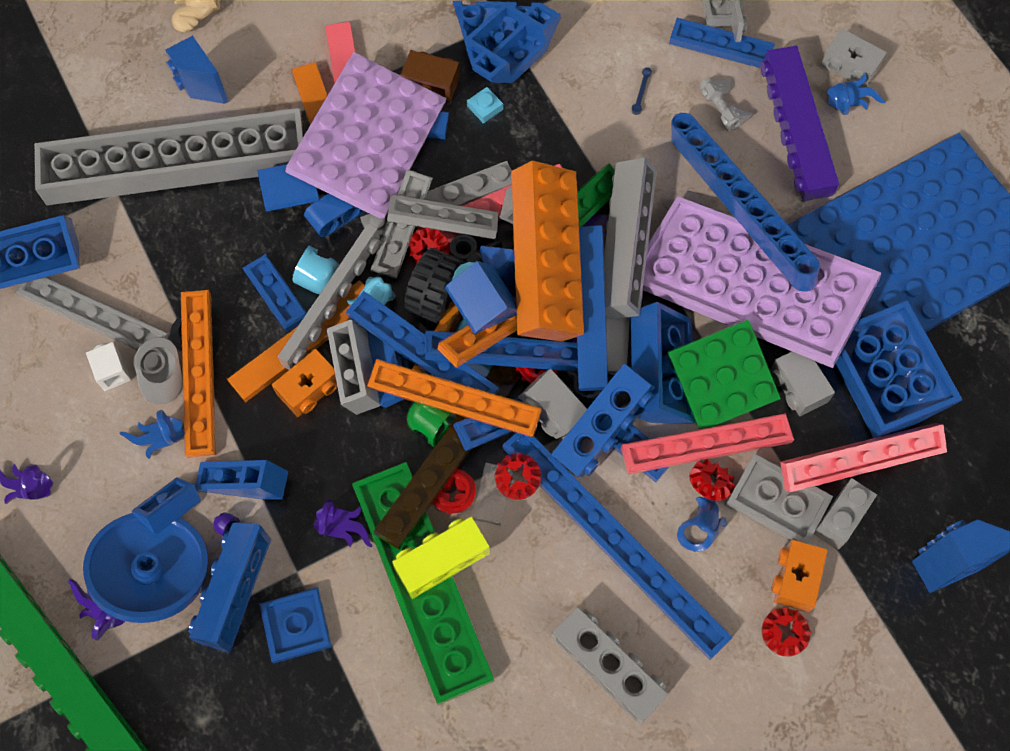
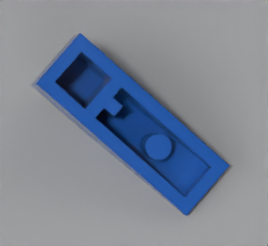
M267 460L200 462L195 488L199 492L245 498L283 499L288 471Z

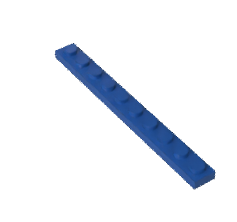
M516 433L503 444V449L509 455L521 453L532 457L537 462L541 471L539 486L709 660L733 638L535 437L532 438Z

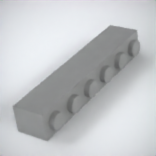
M645 157L617 162L615 174L612 177L613 190L612 197L609 200L610 213L609 220L606 223L607 235L604 245L606 316L609 319L640 316L657 170Z

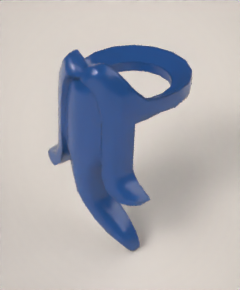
M863 73L859 80L839 83L827 90L829 95L827 102L840 110L842 115H848L850 106L862 105L867 110V102L860 97L871 96L876 101L885 103L874 89L858 87L866 81L865 73Z
M162 409L156 413V423L145 426L138 422V428L147 434L137 437L127 432L119 433L133 444L149 446L146 450L148 459L151 458L154 451L171 446L185 436L184 430H182L183 423L178 419L167 416Z
M705 497L696 498L699 504L697 515L684 521L679 526L677 532L680 544L687 550L694 552L708 549L719 535L721 526H727L726 518H719V508L716 501ZM697 525L702 531L708 533L707 539L701 543H693L685 537L684 530L688 526Z

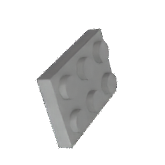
M754 453L726 505L790 541L793 539L808 544L833 496L815 486L793 492L786 491L784 489L782 469Z

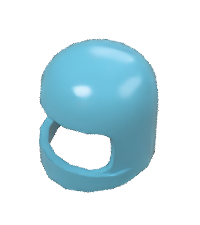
M308 246L295 268L293 283L320 295L339 267V263L333 258L326 259L318 256L317 249Z

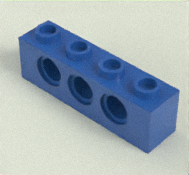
M623 364L551 455L577 477H584L585 474L590 476L598 467L599 462L597 459L603 452L609 453L616 445L618 440L615 437L622 429L626 431L636 419L634 413L640 406L645 408L653 399L654 394L652 391L655 387L631 367ZM623 392H628L631 397L630 404L625 408H620L617 403L618 396ZM609 415L612 418V426L610 429L603 431L599 426V421L602 416ZM590 437L594 442V448L590 453L586 454L581 448V443L585 438Z

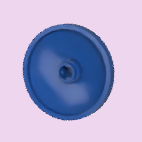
M132 513L119 517L107 524L95 535L87 548L83 561L85 585L94 603L110 616L132 623L157 622L181 612L199 595L208 573V555L205 543L198 531L180 517L158 534L151 532Z

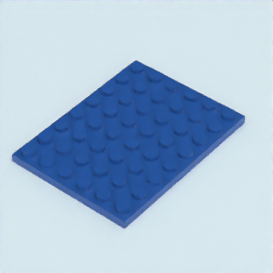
M960 133L788 224L804 244L881 272L880 280L859 319L908 300L924 331L927 332L1010 285V194Z

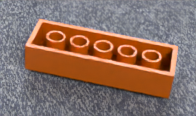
M530 161L511 171L517 335L563 342L584 335L576 171Z

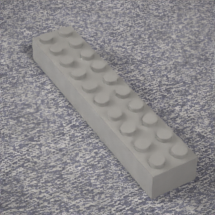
M300 108L35 143V190L46 205L259 177L257 170L289 163L305 135V125Z

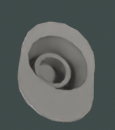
M153 337L146 340L134 356L133 365L143 396L148 401L155 404H167L179 395L182 388V373L178 352L175 345L163 337Z

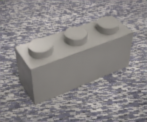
M352 319L328 328L327 333L341 405L356 415L379 407L377 390L367 387L373 370L367 331Z

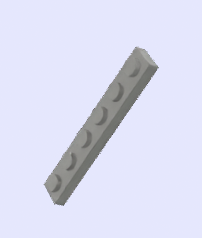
M507 161L432 189L428 191L425 200L458 206L466 205L512 185V170ZM388 213L384 220L372 214L360 217L364 229L368 223L377 227L379 239L382 240L388 223Z
M369 223L367 224L278 355L280 363L284 368L290 370L306 356L307 347L311 342H315L319 338L322 325L326 319L330 320L337 309L336 304L341 297L345 298L351 289V282L356 275H361L369 255L375 254L381 241L377 227Z

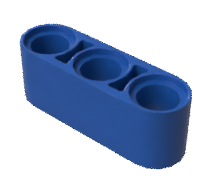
M327 194L319 199V201L310 205L306 209L304 216L320 237H326L366 211L331 194Z

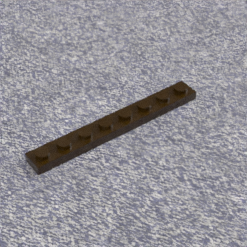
M495 365L486 379L499 388L496 395L505 398L510 396L522 379L521 372L516 371L517 367ZM457 416L375 528L374 534L398 550H400L470 452V450H464L453 426L455 423L466 419V417Z

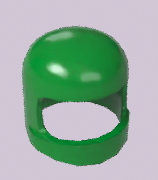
M414 402L407 414V424L413 432L424 434L428 438V443L435 447L458 415ZM444 423V431L435 439L439 428Z

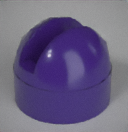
M224 512L215 517L213 526L215 531L223 537L227 530L230 531L232 523H240V520L233 514Z

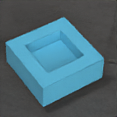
M486 87L467 100V107L482 123H485L503 110V103Z

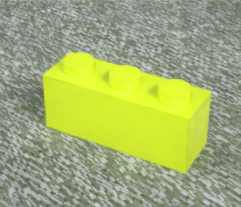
M472 516L466 520L464 518L455 520L448 526L449 530L440 535L437 532L427 536L419 547L415 549L407 548L396 555L397 559L392 561L412 599L490 554V547Z

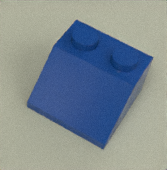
M193 35L165 50L169 58L166 64L174 76L172 78L180 91L185 90L188 96L193 99L222 104L229 102L218 71Z

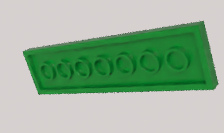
M407 462L354 482L352 485L436 703L441 705L495 682L453 576L412 599L394 568L392 561L397 559L396 555L410 547L412 549L419 547L427 536L435 533L427 512L400 550L374 534L375 528L413 478Z

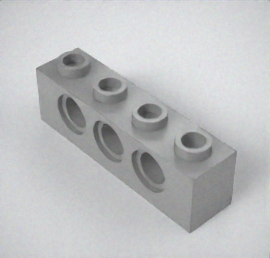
M577 607L552 632L551 638L641 725L667 697L668 694L664 691L666 688L665 684L654 674L651 676L647 675L641 669L643 666L642 662L631 652L627 655L619 647L620 641L610 631L604 633L596 625L598 620L591 612L586 609L582 612ZM584 635H591L596 639L597 645L592 649H586L581 645L580 638ZM607 656H612L617 659L619 668L615 671H608L604 668L602 660ZM629 678L637 679L641 684V691L639 693L629 692L625 687V681Z

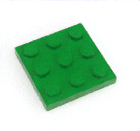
M749 319L740 321L667 352L699 430L713 427L780 399Z

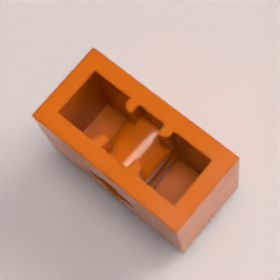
M316 349L271 384L277 396L297 417L303 413H309L314 409L318 400L324 395L332 394L338 387L334 368Z
M793 539L786 547H782L778 557V564L782 565L780 576L775 575L771 587V592L775 593L773 603L807 613L814 609L828 550ZM795 570L799 571V577L802 578L800 581L796 580V574L793 573Z

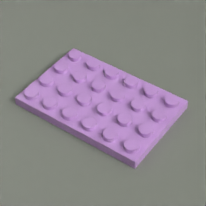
M353 52L287 164L285 172L384 220L389 211L391 194H398L406 170L411 169L447 98Z

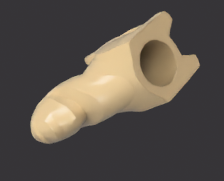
M175 0V5L186 6L178 8L173 13L172 25L180 32L193 30L198 25V21L220 10V0Z

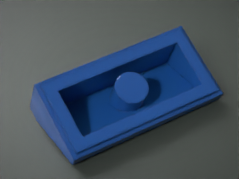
M176 477L131 512L151 532L158 534L201 500L194 484Z

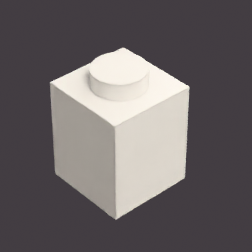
M113 342L97 345L93 350L86 352L94 378L104 391L131 381L122 354Z

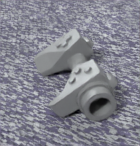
M709 77L699 85L701 93L706 100L713 101L722 114L720 118L728 131L736 130L751 117L752 112L743 111L734 105L729 107L723 99V96L731 90L729 80L715 81Z

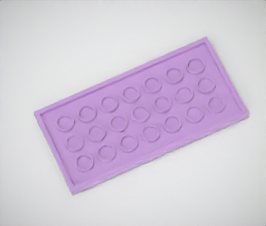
M677 196L648 243L643 290L729 326L749 319L756 337L833 368L877 286L881 272L806 245L818 259L820 268L816 287L808 292L799 291L791 285L736 218Z

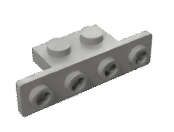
M702 0L706 25L711 27L732 26L735 42H741L742 32L747 30V18L742 16L743 0Z

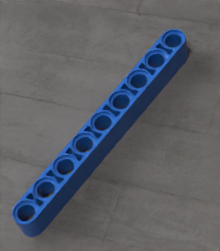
M679 113L673 116L671 120L673 145L791 285L802 292L813 290L817 285L820 263L814 254L691 114Z

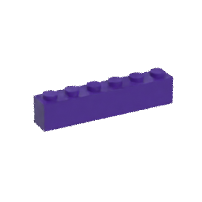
M798 46L767 50L764 60L760 64V70L768 83V98L773 100L774 119L776 123L780 124L781 143L783 146H786L788 151L787 163L789 168L793 169L795 175V190L797 193H800L802 202L831 197L840 184Z

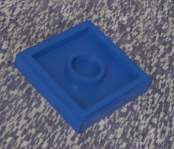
M318 587L259 603L273 664L332 647Z

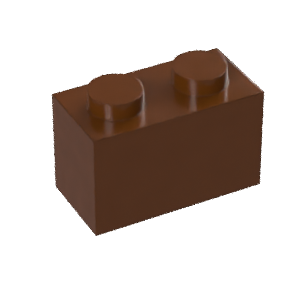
M410 50L400 76L447 98L446 101L451 102L460 79L459 62L450 58L436 57L426 52Z

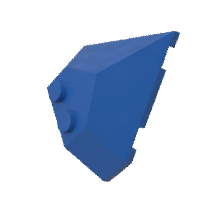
M453 1L472 69L490 82L513 83L547 51L561 19V14L543 3H532L531 6H517L516 2L477 1L476 5L463 4L462 1Z

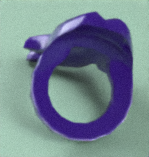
M14 464L12 472L16 477H19L18 479H8L0 470V484L5 488L15 490V492L6 495L4 499L5 504H8L15 498L37 500L51 495L50 488L53 486V481L40 470L38 465L29 464L22 472Z
M327 499L323 508L316 513L317 520L313 524L319 534L345 539L349 547H351L353 539L346 532H354L361 536L368 547H372L363 525L349 520L360 516L361 507L353 512L335 508L334 501Z
M68 580L77 602L86 607L81 611L80 619L85 616L96 619L91 634L94 640H99L108 629L125 623V621L114 618L101 610L94 603L88 591L87 593L83 591L75 580Z

